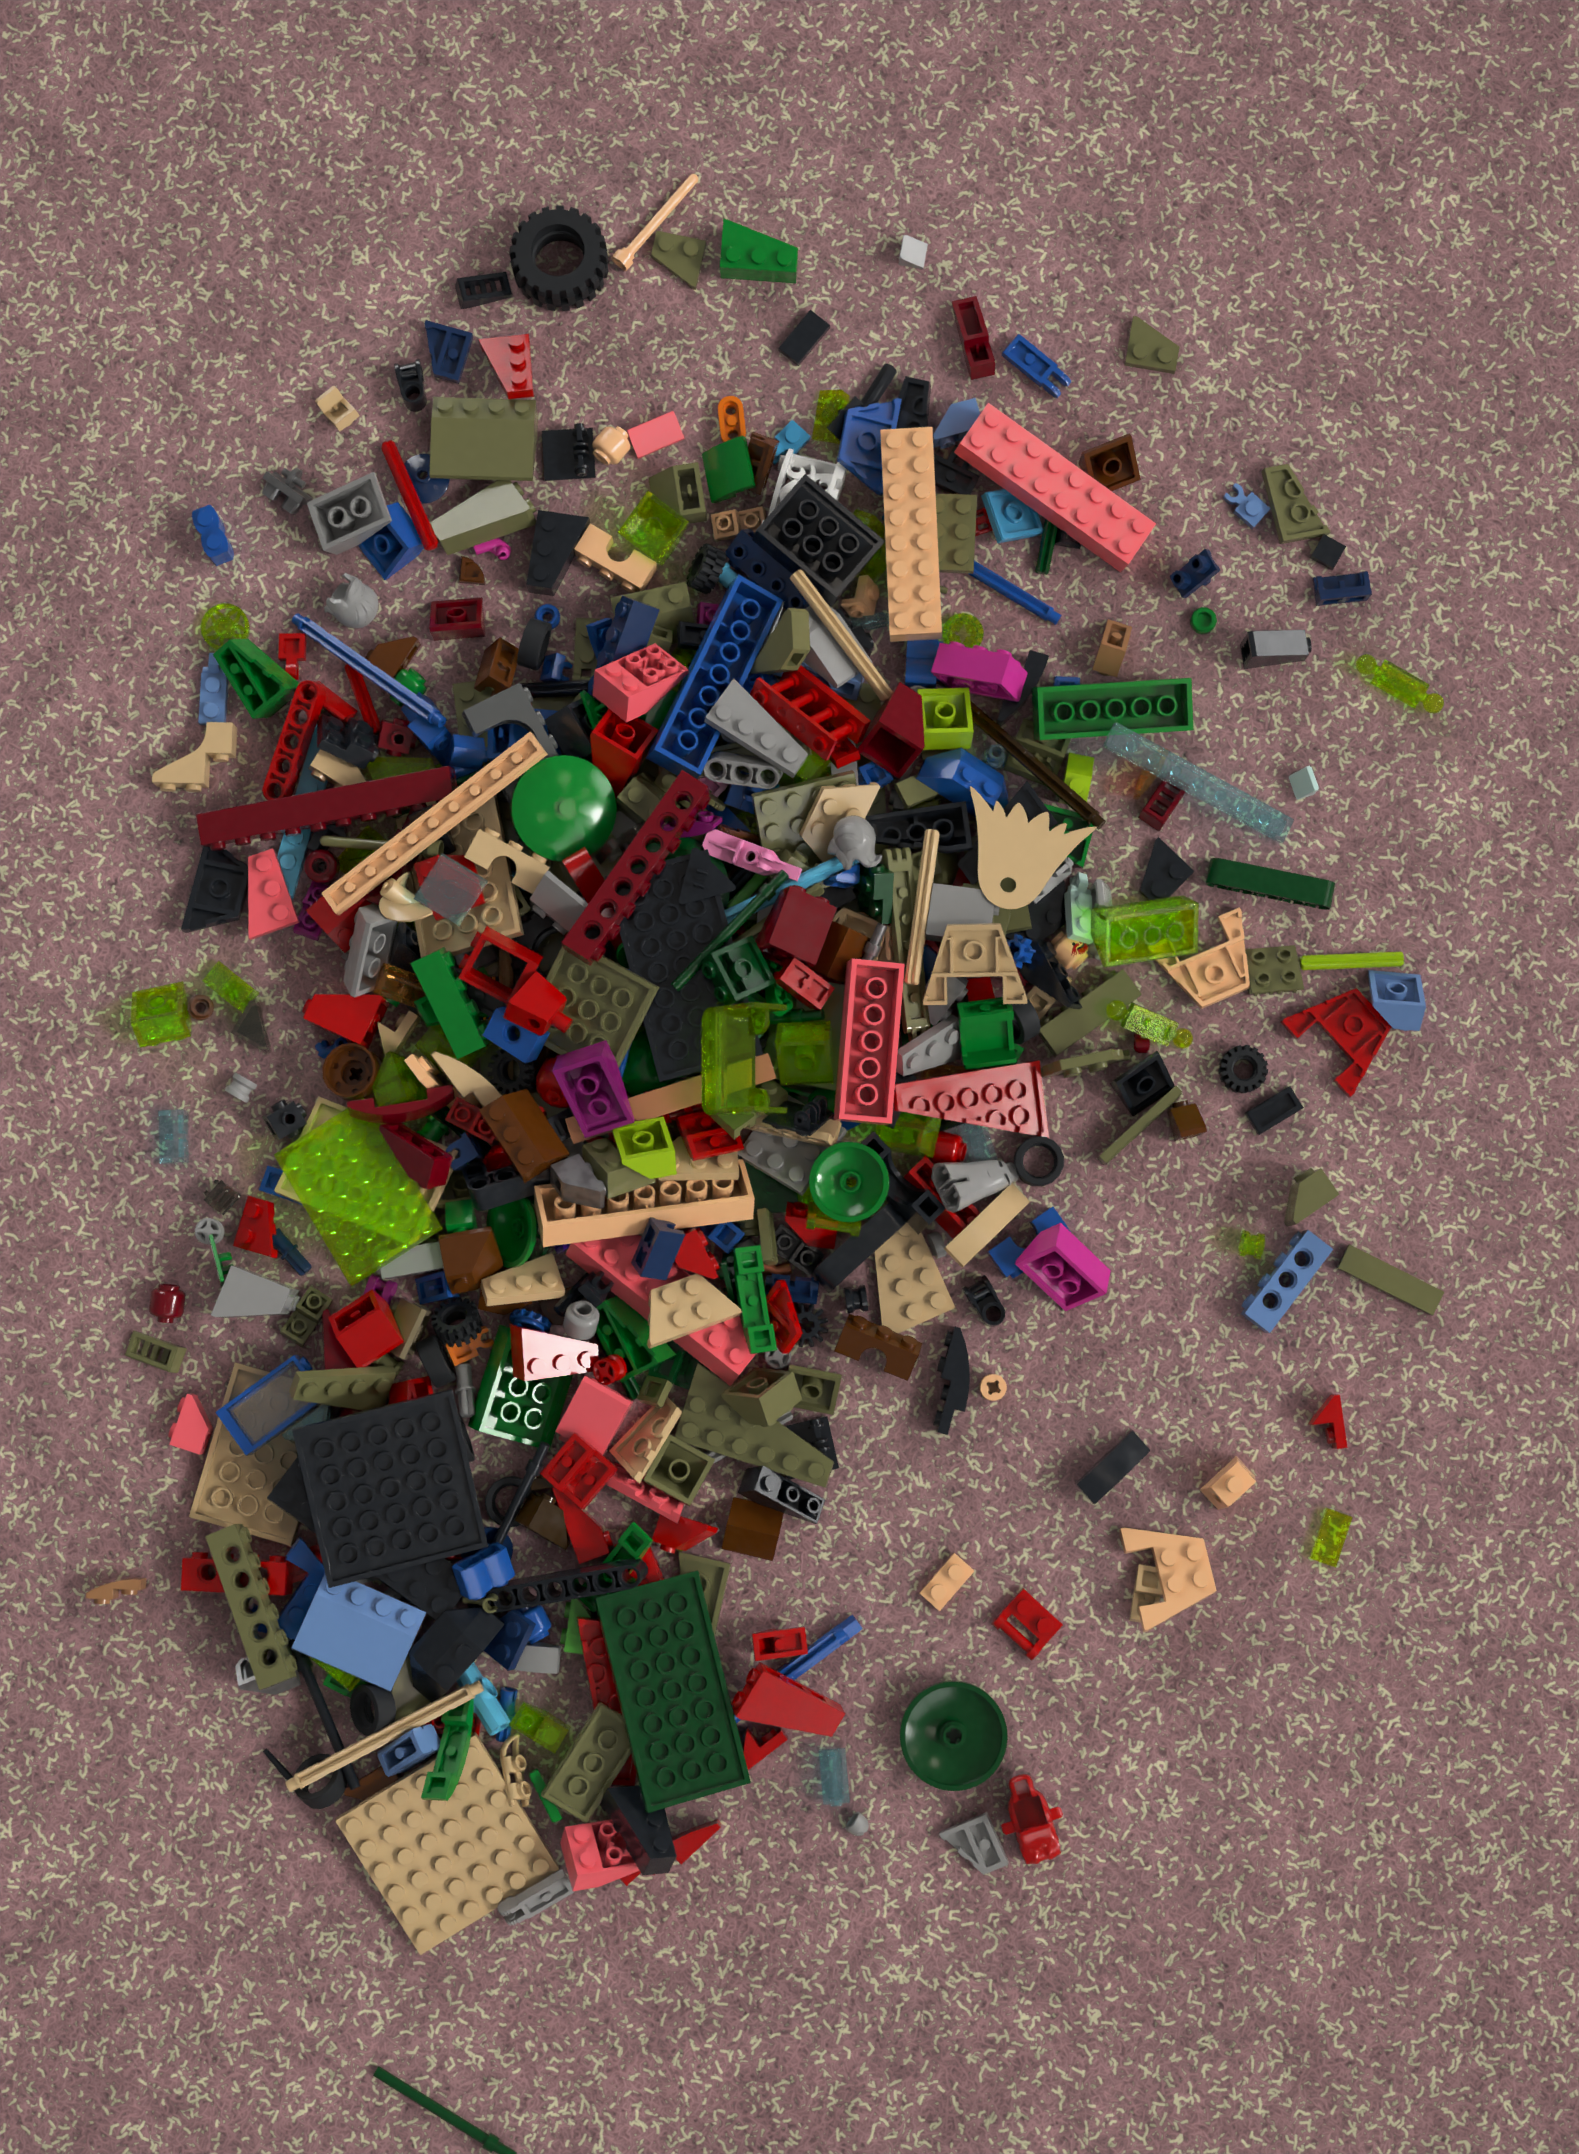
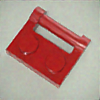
M1024 1588L1019 1591L991 1623L997 1630L1000 1628L1026 1652L1025 1656L1030 1660H1033L1039 1654L1041 1649L1063 1626L1059 1620ZM1011 1614L1039 1638L1034 1644L1007 1621Z

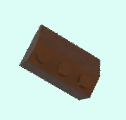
M527 1089L502 1095L479 1110L483 1121L524 1183L550 1168V1165L570 1155Z

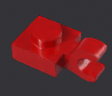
M279 633L278 659L286 661L285 671L295 680H299L298 661H306L307 636L305 633Z

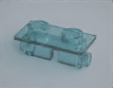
M845 1748L819 1750L823 1805L841 1806L842 1803H850Z

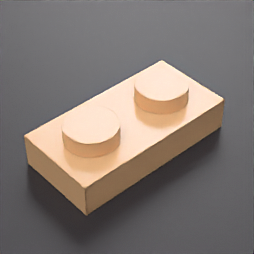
M953 1553L919 1593L940 1611L973 1574L974 1570L958 1555Z

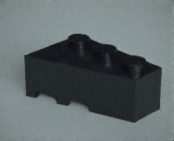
M639 1785L607 1788L600 1806L604 1812H608L614 1822V1829L617 1833L620 1832L627 1844L626 1849L641 1874L669 1873L677 1856L665 1808L646 1813Z

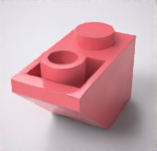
M190 1393L186 1395V1398L182 1397L179 1402L177 1412L180 1415L177 1423L174 1422L170 1428L168 1437L171 1438L169 1445L199 1455L205 1454L213 1427L198 1396Z

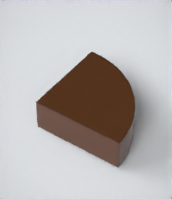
M461 556L459 583L485 585V577L479 565L472 559Z

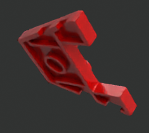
M1357 988L1284 1018L1280 1022L1295 1039H1298L1317 1022L1350 1058L1352 1064L1333 1080L1348 1098L1354 1095L1371 1061L1376 1056L1391 1029V1025Z

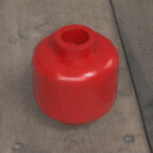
M939 1131L934 1138H929L926 1146V1153L930 1154L933 1164L963 1162L967 1150V1144L963 1142L961 1135Z

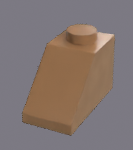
M1107 620L1092 670L1098 671L1104 676H1118L1132 630L1131 626Z

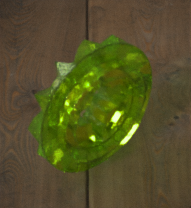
M959 613L946 621L942 631L945 644H950L951 641L961 643L960 636L955 633L960 632L963 624H965L966 633L970 634V636L965 638L963 645L968 648H973L974 645L980 646L984 631L982 624L976 617L967 613Z

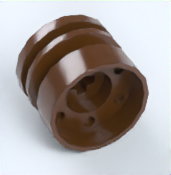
M355 1043L342 1044L334 1048L326 1057L322 1067L323 1079L327 1088L347 1102L373 1098L375 1102L386 1091L389 1082V1073L384 1061L364 1046ZM361 1072L362 1079L358 1081L359 1077L357 1075Z

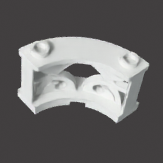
M789 448L786 456L781 455L778 470L780 473L768 516L806 473H810L807 476L814 482H819L820 487H827L825 491L839 501L847 469L839 462L833 464L793 454L794 449ZM788 477L791 481L785 485Z

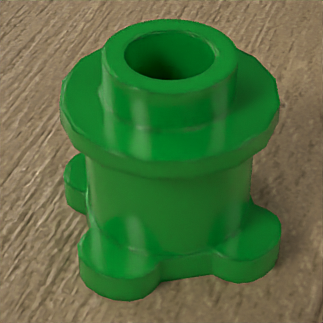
M431 1115L426 1116L427 1123L421 1131L417 1130L416 1132L420 1136L438 1143L443 1135L448 1136L450 1133L448 1127Z

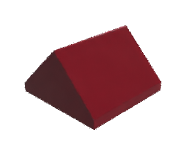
M483 598L432 601L429 629L434 641L486 637Z

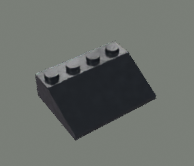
M806 474L757 528L752 541L792 574L801 569L831 607L885 542Z

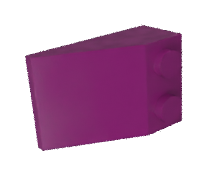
M606 1040L557 1056L552 1071L585 1138L634 1123L635 1119L617 1061Z

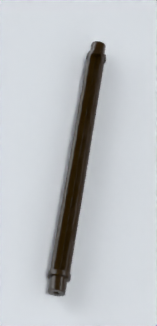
M970 700L972 720L980 729L1079 814L1089 825L1092 824L1098 830L1104 826L1106 820L1099 815L1100 813Z

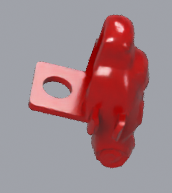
M1021 1774L1011 1778L1008 1783L1011 1791V1798L1008 1803L1011 1821L1001 1825L1002 1832L1005 1835L1015 1832L1018 1847L1025 1864H1039L1043 1860H1052L1061 1854L1053 1820L1063 1817L1060 1807L1049 1809L1045 1797L1035 1789L1032 1778L1028 1774Z

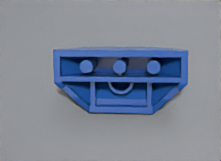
M963 748L926 757L916 777L917 780L952 803L966 801L967 812L976 817L970 786L983 797L992 811L996 801L1001 804L1003 809L1009 803L1004 775Z

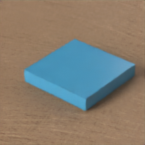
M1005 489L985 492L981 496L997 544L1043 534V527L1038 513Z

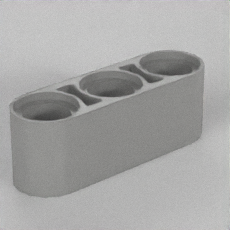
M728 752L713 753L704 767V774L711 781L762 789L775 787L783 774L781 770L760 757ZM712 763H720L723 766V771L714 769ZM738 766H745L749 770V774L744 775L740 773ZM769 769L773 771L775 778L765 776L764 770Z

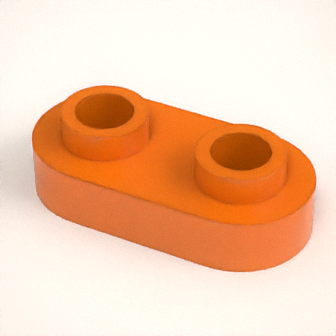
M735 396L724 397L718 404L722 443L731 440L729 434L733 432L737 433L738 437L744 436L746 438L742 402ZM728 408L735 409V413L729 415L726 413V410Z

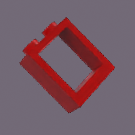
M486 926L483 933L477 931L470 946L474 947L471 955H464L458 967L462 969L459 979L508 1004V1001L535 973L543 956ZM486 941L527 962L513 990L472 968Z

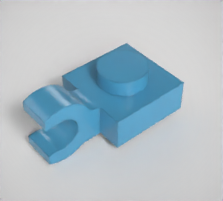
M793 420L775 436V439L779 440L773 464L775 465L780 460L781 455H785L789 448L794 449L793 454H797L811 439V436Z

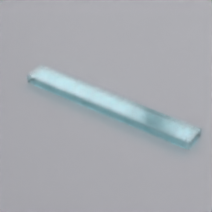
M1117 722L1113 724L1103 744L1104 748L1279 843H1284L1294 822L1293 818Z

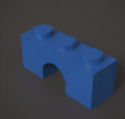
M1054 1207L1049 1208L1029 1222L1034 1228L1036 1236L1041 1231L1059 1223H1062L1069 1230ZM1010 1236L987 1252L1004 1278L1010 1275L1014 1279L1023 1273L1015 1265V1262L1026 1248L1018 1247Z

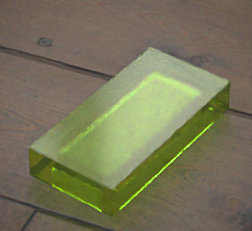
M1326 1508L1310 1559L1336 1568L1353 1517Z

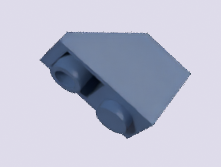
M976 398L950 405L933 434V448L938 446L941 449L949 448L956 441L963 440L980 415Z

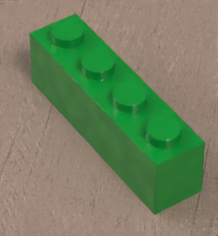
M445 947L410 963L457 1059L491 1043L490 1040L482 1036L487 1025L481 1023L477 1015L479 1014L478 1006L473 999L470 1000L466 992L468 989L466 982L459 979L454 968L456 962L450 951L447 952Z

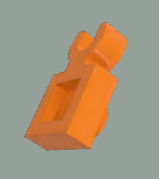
M486 1326L481 1327V1333H476L477 1338L475 1340L470 1338L471 1343L467 1345L465 1342H462V1347H457L456 1343H454L453 1347H449L448 1344L445 1345L454 1366L479 1356L476 1348H488L493 1345L494 1342L491 1338L486 1341L481 1340L482 1334L489 1331Z

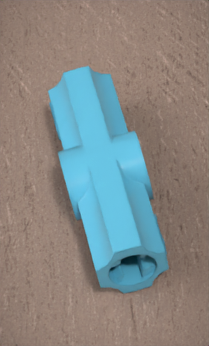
M473 1662L456 1682L460 1688L478 1680L481 1682L484 1691L475 1695L473 1712L477 1714L490 1736L495 1735L508 1727L511 1721L496 1699L498 1693L495 1686L490 1680L482 1676Z

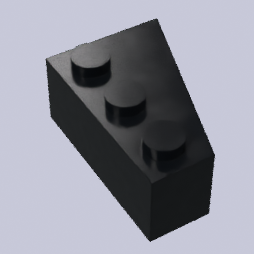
M538 510L526 582L529 593L555 596L575 556L574 548L590 524L589 517Z

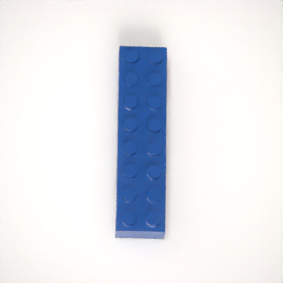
M739 574L729 584L689 666V673L684 677L646 759L677 776L682 770L696 779L701 775L721 733L705 723V717L733 679L743 687L783 602L781 598Z

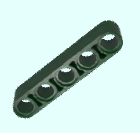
M1210 858L1205 883L1210 887L1217 885L1219 889L1234 892L1242 890L1244 894L1264 898L1267 895L1269 899L1288 903L1294 901L1293 904L1313 908L1319 906V909L1323 910L1331 909L1335 882L1222 858Z

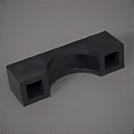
M873 1131L861 1144L872 1148L885 1162L890 1182L885 1200L919 1234L946 1208L928 1189L915 1187L898 1172L892 1161V1150Z

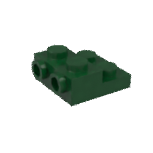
M858 863L860 866L859 883L853 885V887L860 891L858 895L860 910L880 924H892L894 872L884 867V864L881 863L869 868Z
M752 935L712 952L702 959V972L706 978H711L716 987L714 990L715 997L719 1002L724 1003L725 1007L744 1000L752 994L776 983Z

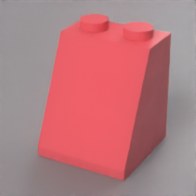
M586 1375L582 1379L555 1431L560 1434L558 1439L566 1443L574 1433H577L604 1455L634 1401Z

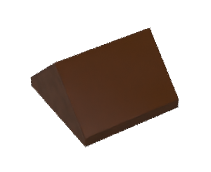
M1130 433L1081 453L1078 463L1081 470L1110 491L1141 480Z
M832 921L817 963L809 969L845 985L846 962L852 958L862 959L865 953L863 949L866 942H870V938Z
M733 1497L721 1549L773 1561L784 1513L759 1505L754 1501Z

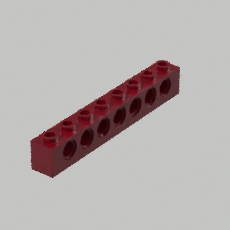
M683 770L679 773L561 942L565 951L589 966L594 961L598 962L602 958L606 950L604 948L605 944L609 939L613 940L621 929L619 926L624 917L629 918L635 910L636 905L634 903L639 896L643 897L651 886L649 881L653 875L661 873L666 864L664 860L669 852L673 854L677 850L681 842L679 838L683 832H689L696 821L694 816L699 809L703 811L711 799L709 797V786ZM683 800L690 803L687 809H679L676 806L678 802ZM665 822H673L676 825L670 831H665L661 828ZM651 843H657L661 846L657 852L646 850L647 846ZM639 864L646 868L641 874H635L631 871L635 865ZM621 886H627L631 889L625 896H620L616 893L617 889ZM605 908H613L615 910V914L612 917L606 918L601 915ZM592 929L600 931V935L596 939H588L586 934Z

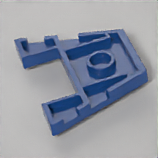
M300 1536L286 1555V1560L308 1573L277 1619L280 1629L285 1631L287 1638L294 1640L325 1575L321 1560ZM255 1603L250 1607L252 1612H256L258 1609V1605ZM261 1623L258 1627V1632L267 1633L266 1626Z

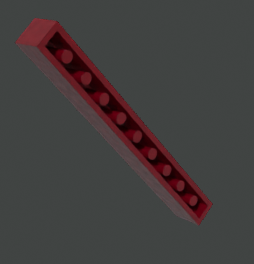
M445 766L196 814L201 845L210 847L211 851L226 849V844L235 843L236 846L251 844V839L260 838L261 841L276 839L277 834L285 833L286 836H296L301 834V830L309 828L311 832L326 830V825L336 824V827L351 825V820L361 819V822H370L377 820V815L386 814V817H396L402 815V811L409 809L414 813L427 806L437 804L458 788L455 769Z

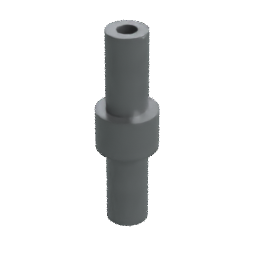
M877 923L870 942L867 941L863 949L865 952L863 960L873 961L874 957H878L881 950L879 945L887 929L886 925Z

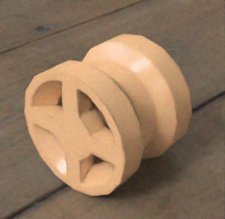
M989 1374L980 1381L979 1390L985 1399L996 1401L1005 1395L1007 1385L1001 1376Z

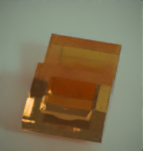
M1158 747L1154 754L1151 770L1142 769L1140 771L1133 799L1138 800L1152 785L1163 766L1168 749Z

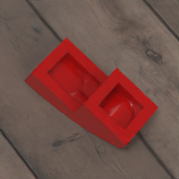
M828 721L819 724L828 732L836 729ZM847 736L838 739L829 759L839 769L859 760L860 754L859 750L851 743Z

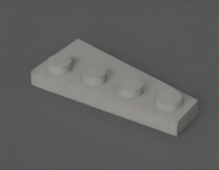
M735 679L731 681L705 717V723L792 778L808 757V753Z

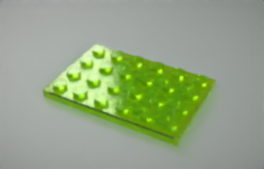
M347 1108L275 1153L274 1157L346 1280L351 1286H354L439 1232L443 1227L415 1181L408 1177L379 1131L381 1124L351 1117Z

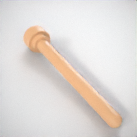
M691 174L626 248L618 249L613 254L611 259L614 264L623 271H627L633 264L632 260L635 258L634 254L698 182L696 174Z

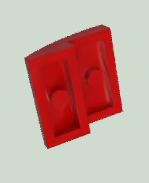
M706 1111L678 1116L676 1119L684 1145L693 1161L744 1150L741 1136L733 1139Z
M574 1433L540 1474L558 1491L563 1492L579 1508L584 1510L618 1468L577 1433Z

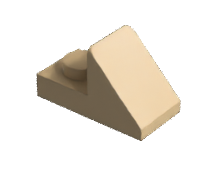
M410 1010L407 1015L403 1013L395 1025L397 1028L395 1032L377 1022L385 1058L391 1062L395 1060L421 1020L419 1016Z

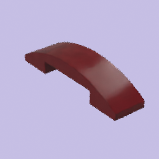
M453 1085L426 1089L428 1099L375 1107L374 1099L368 1098L347 1102V1108L351 1117L363 1121L401 1123L423 1118L437 1112L455 1099Z

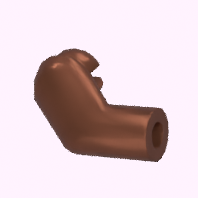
M789 1261L771 1266L763 1262L764 1272H762V1276L765 1278L767 1275H772V1273L779 1275L792 1274Z

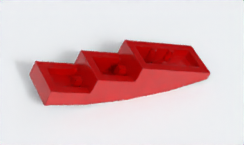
M716 1819L673 1836L676 1860L682 1865L721 1828V1822ZM637 1871L620 1879L628 1886L641 1872Z

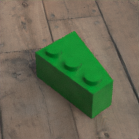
M723 218L720 278L796 283L798 247Z
M229 639L213 654L252 719L272 717L293 698L299 682L249 639Z
M618 1296L603 1301L597 1307L600 1317L596 1333L607 1355L617 1354L624 1359L627 1365V1372L620 1379L621 1383L676 1355L667 1343L648 1348V1322Z

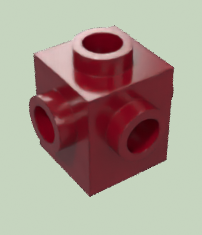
M394 718L393 722L382 719L376 743L377 747L387 749L386 754L401 757L402 753L409 754V749L415 748L417 740L408 727L409 721L400 718ZM401 734V739L395 741L394 736Z

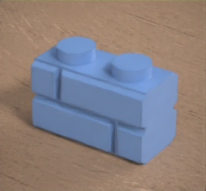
M428 1724L408 1731L378 1751L377 1756L385 1775L390 1777L407 1772L439 1750L441 1741L434 1726Z

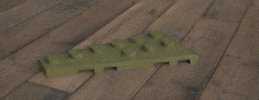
M697 1364L675 1434L677 1439L693 1446L756 1466L763 1465L772 1471L818 1486L827 1487L834 1465L833 1460L779 1421L769 1427L749 1424L722 1398L721 1393L730 1386L703 1365Z

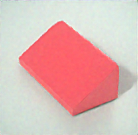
M674 411L627 430L628 438L638 459L685 439Z

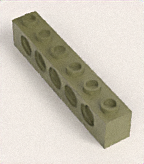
M233 1524L206 1535L210 1552L259 1690L267 1689L297 1677L295 1672L297 1664L294 1657L289 1655L287 1650V1635L279 1627L277 1621L279 1613L275 1604L270 1602L268 1596L270 1588L265 1578H262L259 1571L261 1567L260 1559L252 1551L250 1545L252 1538L248 1528L244 1527L243 1524ZM234 1547H237L240 1551V1557L237 1561H234L231 1557V1551ZM243 1572L249 1577V1583L246 1587L240 1583V1576ZM252 1598L258 1602L256 1612H252L249 1608V1601ZM261 1623L267 1628L265 1638L260 1637L258 1634V1627ZM270 1649L276 1653V1661L273 1664L267 1659V1653Z

